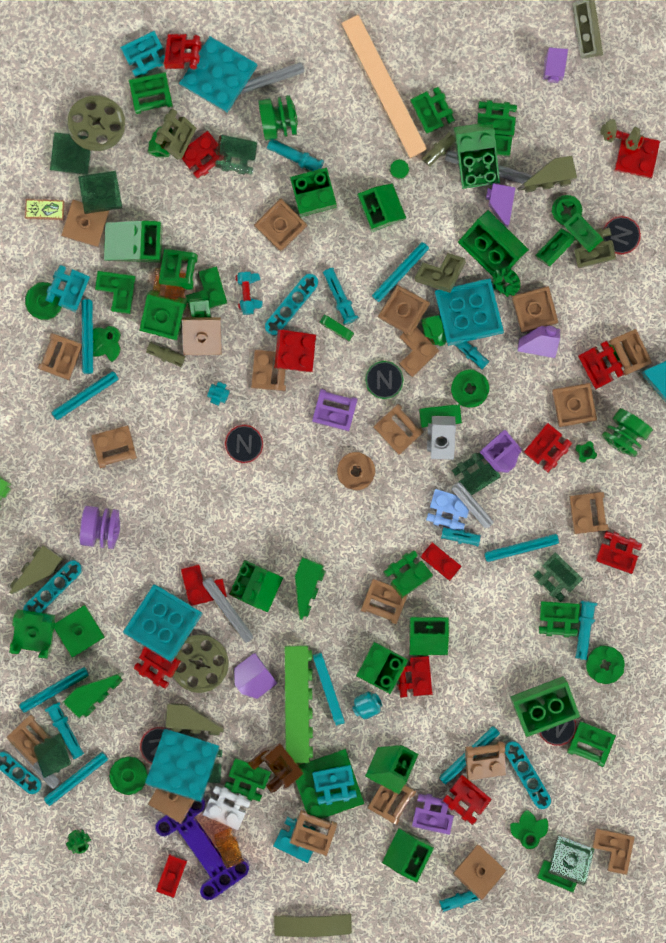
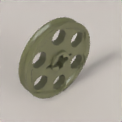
M96 95L84 97L77 101L69 111V134L82 148L91 151L107 150L115 146L124 134V113L117 103L107 97ZM88 103H94L96 108L88 110L85 106ZM111 107L115 112L112 115H108L104 110ZM75 115H80L83 117V120L78 123L74 122L72 118ZM93 121H100V125H93ZM117 124L120 126V130L114 132L110 129V126ZM86 132L89 136L86 139H80L78 134ZM104 136L107 138V142L100 144L96 139Z
M207 635L190 636L184 644L189 643L192 645V653L185 654L181 647L175 656L186 664V670L184 672L176 670L173 676L177 683L188 691L196 693L211 691L219 686L227 675L229 667L227 652L223 645L213 637ZM204 640H209L212 643L211 650L204 651L201 648V643ZM216 655H221L224 658L223 665L217 666L214 664L213 659ZM201 658L206 666L198 669L197 664L189 659L198 661ZM209 673L216 674L217 682L215 684L207 682V675ZM189 677H197L199 682L196 687L189 686Z

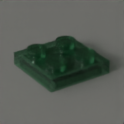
M54 132L50 171L89 176L92 151L79 146L71 138L70 134ZM78 135L80 139L88 138V136Z
M116 171L78 176L84 214L122 209Z
M558 835L548 873L584 886L587 883L595 849Z

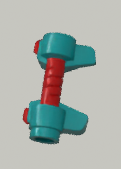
M239 272L235 279L239 285H242L243 299L240 300L238 308L243 312V315H252L255 309L262 308L263 301L251 299L249 285L259 281L261 278L258 273Z

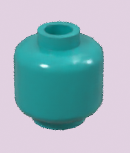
M368 691L355 698L352 708L357 717L360 716L362 719L367 720L380 713L382 701L377 693Z

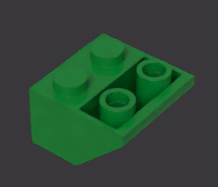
M327 167L290 177L300 218L337 208Z
M393 183L373 187L357 194L371 233L407 219Z
M244 560L229 595L252 607L269 612L284 577Z
M409 616V655H448L449 617Z
M373 641L356 677L391 694L408 659Z
M402 745L378 747L365 777L400 794L409 779L419 754Z
M398 827L382 863L398 874L418 883L434 850V846Z

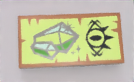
M26 199L25 219L64 220L65 201Z

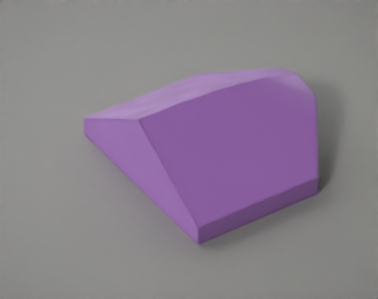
M503 430L480 453L496 472L508 473L516 466L521 448L509 433Z
M256 653L234 668L235 686L243 695L258 699L278 684Z

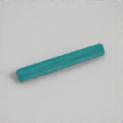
M421 242L372 294L375 301L380 302L429 250L428 245Z
M84 299L81 301L82 372L84 374H93V302L90 299Z
M114 371L110 372L51 412L56 420L61 419L118 381L117 374Z
M557 534L488 551L484 553L487 562L559 544V538Z
M83 667L19 704L20 709L25 713L89 676L87 669Z
M492 726L472 745V748L489 745L500 732L496 727ZM465 753L440 775L439 778L445 785L466 767Z
M104 752L97 755L44 798L45 803L48 806L54 804L108 761L107 755Z

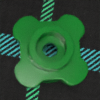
M587 441L584 445L579 444L576 446L575 450L579 454L580 462L584 463L588 459H595L597 457V453L593 448V442Z

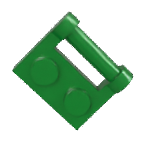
M166 72L129 80L136 115L146 110L165 106L168 108L173 107ZM165 94V99L143 104L139 103L141 98Z
M164 249L159 284L183 287L186 290L193 289V273L198 255L193 252ZM182 260L188 262L185 278H180Z
M579 721L567 753L571 755L576 754L596 762L598 766L604 767L616 735ZM578 742L601 750V756L577 747Z

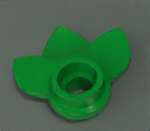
M108 326L105 329L100 327L93 329V357H100L106 354L111 362L118 358L121 351L119 345L121 334L118 328ZM110 332L113 334L112 339L108 337Z
M526 810L521 815L519 823L510 824V831L514 838L521 841L523 847L534 849L538 846L540 838L547 834L549 824L546 818L536 821L535 816L529 810ZM528 836H533L532 842L526 841Z

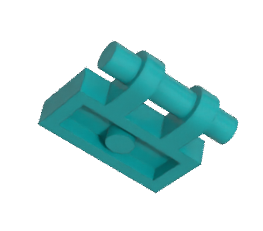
M155 31L120 47L129 66L137 63L138 68L132 70L135 77L141 74L145 75L148 73L147 71L155 67L163 66L165 54L160 57L157 52L163 50V47ZM152 55L154 60L143 64L142 59Z
M59 265L58 270L53 274V282L46 291L47 297L45 300L52 303L54 298L58 297L60 298L59 306L76 313L90 276L73 269L70 276L64 274L66 267ZM61 282L66 283L64 291L58 289Z
M351 765L313 772L316 792L324 791L325 796L317 797L319 805L325 803L330 805L332 802L340 800L346 802L351 798L357 797L356 790H347V786L354 785ZM341 787V793H330V789Z
M287 817L284 824L291 828L289 831L281 828L273 847L308 863L313 851L289 843L297 819L293 820ZM303 824V827L316 831V828Z

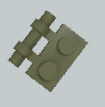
M170 109L163 119L164 124L162 128H159L156 133L157 138L155 142L162 144L165 140L167 143L164 149L178 160L182 159L197 128L184 116L176 119L177 111ZM171 126L174 128L172 133L169 132Z
M610 228L596 229V232L603 238V241L590 253L582 245L581 248L574 249L579 269L616 260L613 241H605L604 239L606 236L611 235Z

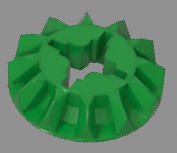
M563 195L556 199L552 206L554 220L560 225H564L571 218L567 213L561 215L564 210L563 205L567 208L574 206L570 211L571 217L577 212L582 216V205L574 196Z
M502 267L497 269L492 275L493 279L491 282L495 286L494 289L500 292V295L504 294L506 297L514 296L519 291L521 282L519 276L512 269ZM504 279L505 282L509 283L507 286L505 285V283H502Z

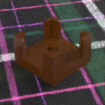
M281 743L262 749L248 762L253 770L265 762L274 773L275 777L266 784L267 789L271 793L276 792L282 785L284 789L289 788L304 774Z

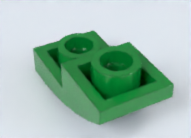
M460 404L419 409L421 428L428 427V423H432V416H455L456 424L462 423Z

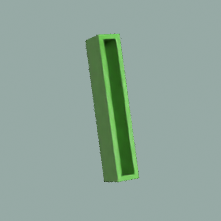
M308 645L285 646L286 751L295 763H309V758H313V746H309V739L313 738V727H309V719H313V707L309 708V700H312V688H309V680H312V669H308V661H312V650H308Z

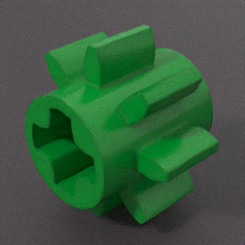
M74 830L68 835L67 839L69 841L65 844L73 854H82L88 850V842L91 839L84 830Z

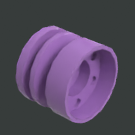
M85 506L80 528V545L94 547L96 540L100 539V548H105L106 541L108 540V549H114L120 532L119 510L113 509L110 517V510L105 508L103 516H100L99 507Z

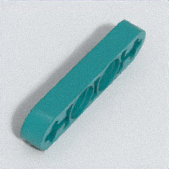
M306 274L270 316L265 323V329L269 335H278V330L285 328L317 289L318 278L315 275ZM311 278H313L314 286H309L306 289V291L309 292L308 295H306V293L302 289H300L299 286L301 285L304 288L307 284L305 280H310ZM296 292H300L303 295V300L299 303L294 302L292 299L293 294ZM283 307L291 309L289 317L281 316L280 311ZM278 315L285 323L279 322L277 324L278 330L271 332L269 324H274L277 321V318L274 317Z
M75 560L66 563L24 605L23 610L29 611L28 606H34L37 603L34 599L37 598L44 607L42 608L39 605L35 611L42 613L80 576L83 570L82 565ZM70 565H77L78 567L76 570L78 572L71 573L69 577L72 579L69 581L67 576L62 574V572L64 571L65 573H68L70 571ZM58 577H62L65 580V585L62 588L55 586L54 582ZM45 590L51 593V599L48 602L41 599V593Z
M322 652L313 654L312 656L335 725L344 724L345 720Z
M516 741L508 742L505 745V754L533 803L539 809L548 808L551 804V797L521 745ZM509 746H518V749L516 750L518 756H521V754H523L524 757L518 758L513 763L512 759L516 758L513 753H508V751L510 750ZM521 761L528 763V769L525 772H520L517 768L518 763ZM530 778H535L538 781V785L534 789L527 786V781ZM541 787L543 791H539L543 797L547 796L545 805L537 803L539 801L537 794L532 795V793L540 790Z

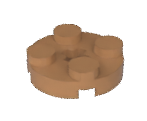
M360 452L349 453L339 462L337 468L338 479L348 489L355 491L365 489L374 479L375 465L365 454ZM354 466L362 470L358 477L350 472Z

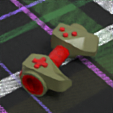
M615 119L608 120L600 131L605 141L613 142L616 138L626 141L627 148L631 150L640 148L644 140V136L640 135L641 131L636 126L630 134L617 130Z

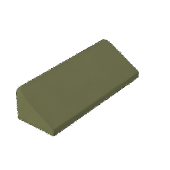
M595 0L573 2L581 59L603 56Z

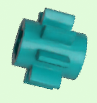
M219 381L217 385L211 384L207 397L211 398L210 402L219 406L220 402L226 403L230 390L226 389L227 384Z

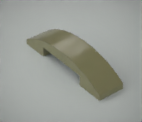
M332 914V916H274L275 936L325 937L352 934L351 914Z

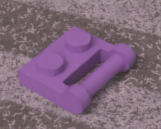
M321 389L312 422L349 431L358 398L352 397L351 399ZM325 399L350 406L349 411L323 405V401Z

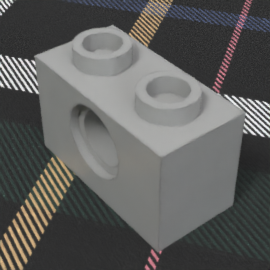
M432 416V423H428V435H431V440H427V452H431V459H454L455 416Z

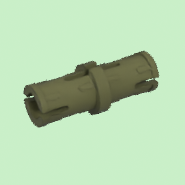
M448 132L438 143L433 145V148L422 157V160L431 167L455 143V136Z
M153 342L149 343L146 353L160 358L163 362L167 361L179 367L183 366L186 356L172 351L169 347L165 348Z

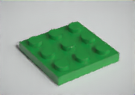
M346 748L311 760L309 763L298 765L304 774L296 780V784L307 814L323 819L365 804L352 765L354 785L347 786V790H356L357 797L351 798L346 802L343 800L335 801L330 805H326V803L318 804L317 797L325 796L324 791L316 792L313 772L351 765ZM341 787L330 789L331 794L342 792Z

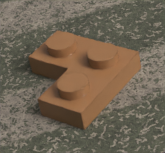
M417 327L411 336L403 333L399 337L412 350L399 365L413 378L440 350Z
M596 828L592 847L611 852L607 870L627 875L635 837Z

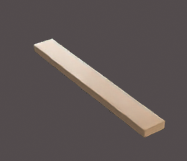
M359 15L342 22L341 25L407 155L411 159L427 151Z

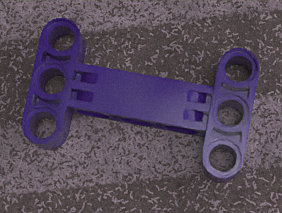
M203 797L201 808L195 809L191 806L182 823L164 815L156 823L155 830L162 837L170 835L175 830L179 831L210 876L202 884L200 895L205 900H212L244 878L249 872L250 864L245 858H237L228 865L195 818L205 807V799ZM167 822L170 829L168 831L161 830L160 823ZM238 863H243L246 866L244 872L236 870ZM223 874L228 875L230 882H221L220 876ZM206 886H212L214 888V893L207 894L205 893L204 888Z

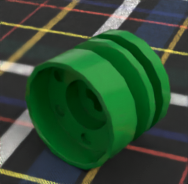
M286 95L287 104L282 105L281 96L277 99V106H273L270 98L258 100L265 141L277 139L278 129H282L284 137H288L286 128L291 127L292 136L297 135L298 120L296 108L290 95Z
M619 408L612 418L618 425L617 428L608 425L606 428L612 434L604 431L601 437L620 453L636 457L638 453L632 447L642 448L636 439L639 438L646 441L653 429L634 414Z

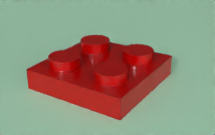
M644 137L641 147L631 150L627 148L626 141L621 140L614 171L652 179L660 141Z
M278 330L274 368L312 373L316 334Z

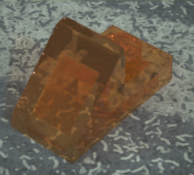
M230 827L214 834L215 844L227 869L244 862L233 828Z

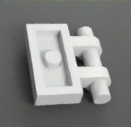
M215 786L213 793L220 796L219 798L210 797L203 815L238 830L246 814V811L240 809V806L248 808L251 801L244 798V795H237L228 791L229 789L226 787ZM226 798L235 802V805L233 806L229 803L224 802V799Z

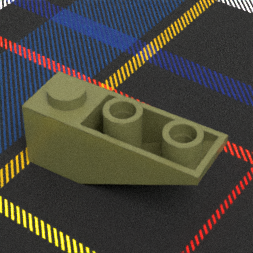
M560 157L548 162L517 188L518 191L525 190V193L536 191V188L539 187L546 190L553 188L557 184H560V187L571 185V181L577 178L573 157Z
M46 545L38 547L32 555L34 559L31 563L27 562L22 568L21 572L23 574L19 579L15 578L11 583L10 588L12 589L9 593L15 594L53 575L64 558Z
M167 704L166 728H170L171 731L181 732V729H189V733L200 734L201 731H208L209 735H220V732H224V727L188 704Z

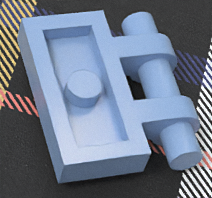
M435 489L430 508L437 510L436 515L428 513L426 520L433 522L437 526L440 524L453 530H464L465 524L458 522L459 516L467 518L469 509L457 495ZM442 512L453 514L452 520L441 517Z

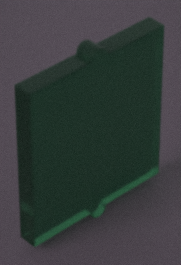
M61 733L49 739L45 738L43 742L33 746L43 778L55 772L59 773L61 769L71 765Z

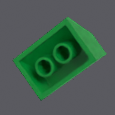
M489 210L480 216L458 241L491 275L502 267L511 269L529 251Z
M564 676L510 696L526 738L580 717L569 684Z

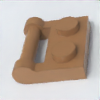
M636 329L609 341L611 346H614L625 369L623 370L625 376L652 364ZM620 342H622V344H623V346H624V348H625V350H626V352H627V354H628V357H627V355H626V353H625V351H624V349H623V347H622V345H621Z
M51 333L49 337L51 340L41 364L39 363L37 369L70 381L82 350V344ZM60 342L62 346L54 367L51 368L49 367L57 343Z
M255 350L251 388L286 391V385H284L285 369H278L277 384H271L273 359L276 352Z
M399 404L373 427L398 455L424 433L401 410L402 407ZM395 414L413 433L410 438L393 421L392 417Z
M128 425L91 435L100 469L105 468L106 465L130 458L131 460L137 459ZM128 446L129 451L105 458L103 456V452Z
M604 492L569 496L574 534L609 530L604 511ZM590 499H595L599 524L597 526H593Z
M372 579L360 611L373 613L391 620L393 624H397L407 596L401 598L393 586ZM371 599L396 608L395 613L371 605Z
M31 714L6 738L34 765L58 741L55 738L52 739L34 720L35 717ZM28 725H29V726L36 732V734L46 743L45 746H43V745L29 732V730L26 728Z
M503 741L497 742L494 745L473 748L472 746L465 747L466 773L469 781L506 775L505 744ZM497 752L495 756L473 759L474 755Z
M380 785L367 808L393 824L398 825L402 812L417 791L405 785L402 789L405 794L394 813L389 814L388 811L398 794Z
M300 810L289 843L327 856L337 822H328L307 814V811ZM304 821L327 829V835L303 827Z

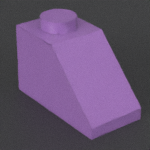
M548 48L545 55L543 79H547V82L558 83L563 80L568 49Z
M493 183L491 189L488 188L486 200H489L488 205L498 220L508 228L516 187Z
M540 326L519 338L518 352L555 358L560 341V329L553 326Z

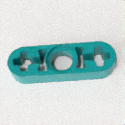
M0 752V757L6 756V761L10 765L12 762L15 763L9 772L6 770L9 767L7 764H0V770L28 794H36L41 790L42 781L9 752ZM20 767L23 770L21 778H16L13 775L14 768ZM27 774L30 775V777L27 778L30 782H33L34 780L37 782V789L33 788L31 790L29 789L30 784L27 781H25L24 784L21 782L26 778Z

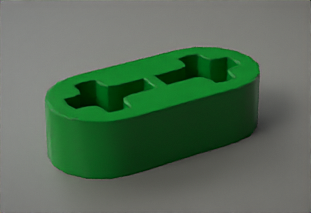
M325 314L319 321L322 326L350 342L354 335L351 330Z

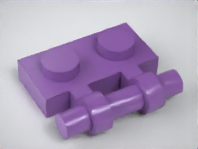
M418 794L417 801L423 802L424 808H415L412 827L450 835L454 815L447 814L448 805L442 801L443 799L432 797V794ZM430 805L441 806V811L430 810Z

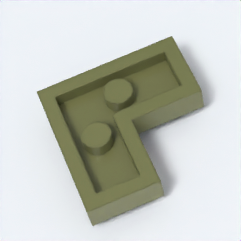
M447 253L440 268L422 263L415 276V281L450 293L466 260L463 257Z

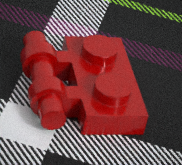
M168 34L164 59L165 69H184L185 63L188 62L190 63V69H196L200 61L199 51L202 44L200 36L194 35L193 40H188L186 34ZM186 49H191V53H186Z
M206 131L188 145L182 160L189 170L195 165L198 167V170L193 173L198 179L202 175H207L208 171L215 165H220L222 160L227 157V154L223 150L219 154L215 153V150L220 146L209 131ZM210 155L212 159L203 165L201 161Z
M608 341L600 344L603 349L602 352H599L595 346L578 355L595 390L614 380L611 375L612 372L615 371L618 378L625 375L621 368L623 366L616 359L613 353L615 351L613 347H610ZM605 356H607L611 364L609 368H607L603 360Z
M547 423L523 453L537 465L542 459L545 460L547 463L542 469L549 473L552 468L558 465L557 462L563 454L566 455L568 453V448L572 445V442L566 439L561 444L558 440L562 434ZM555 446L558 450L550 457L547 453Z
M605 531L603 538L610 540L609 545L601 543L595 561L633 574L639 556L631 553L633 548L640 551L642 543L637 542L636 539L631 537L628 539L620 536L617 532ZM616 544L625 545L626 550L623 551L615 548Z
M144 647L139 656L144 661V664L136 663L134 669L139 672L140 676L152 680L153 684L157 687L161 686L166 689L169 682L164 680V676L173 677L181 660L175 657L171 663ZM151 666L158 670L157 674L150 671Z
M429 656L410 658V665L405 666L398 679L397 690L400 692V698L408 697L407 689H413V696L433 695ZM405 672H411L412 683H406Z
M461 775L450 789V792L455 797L452 799L446 795L442 801L448 805L447 807L451 811L454 810L461 815L462 820L474 825L477 819L472 813L476 812L478 815H481L492 799ZM460 800L468 806L467 810L458 804Z

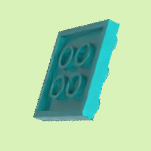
M209 36L199 52L200 61L197 64V68L193 70L189 67L179 84L225 113H228L258 65Z
M491 279L454 286L450 293L443 290L435 291L447 346L504 334Z
M154 584L125 627L123 633L172 663L203 613Z
M164 729L145 784L201 802L220 746Z

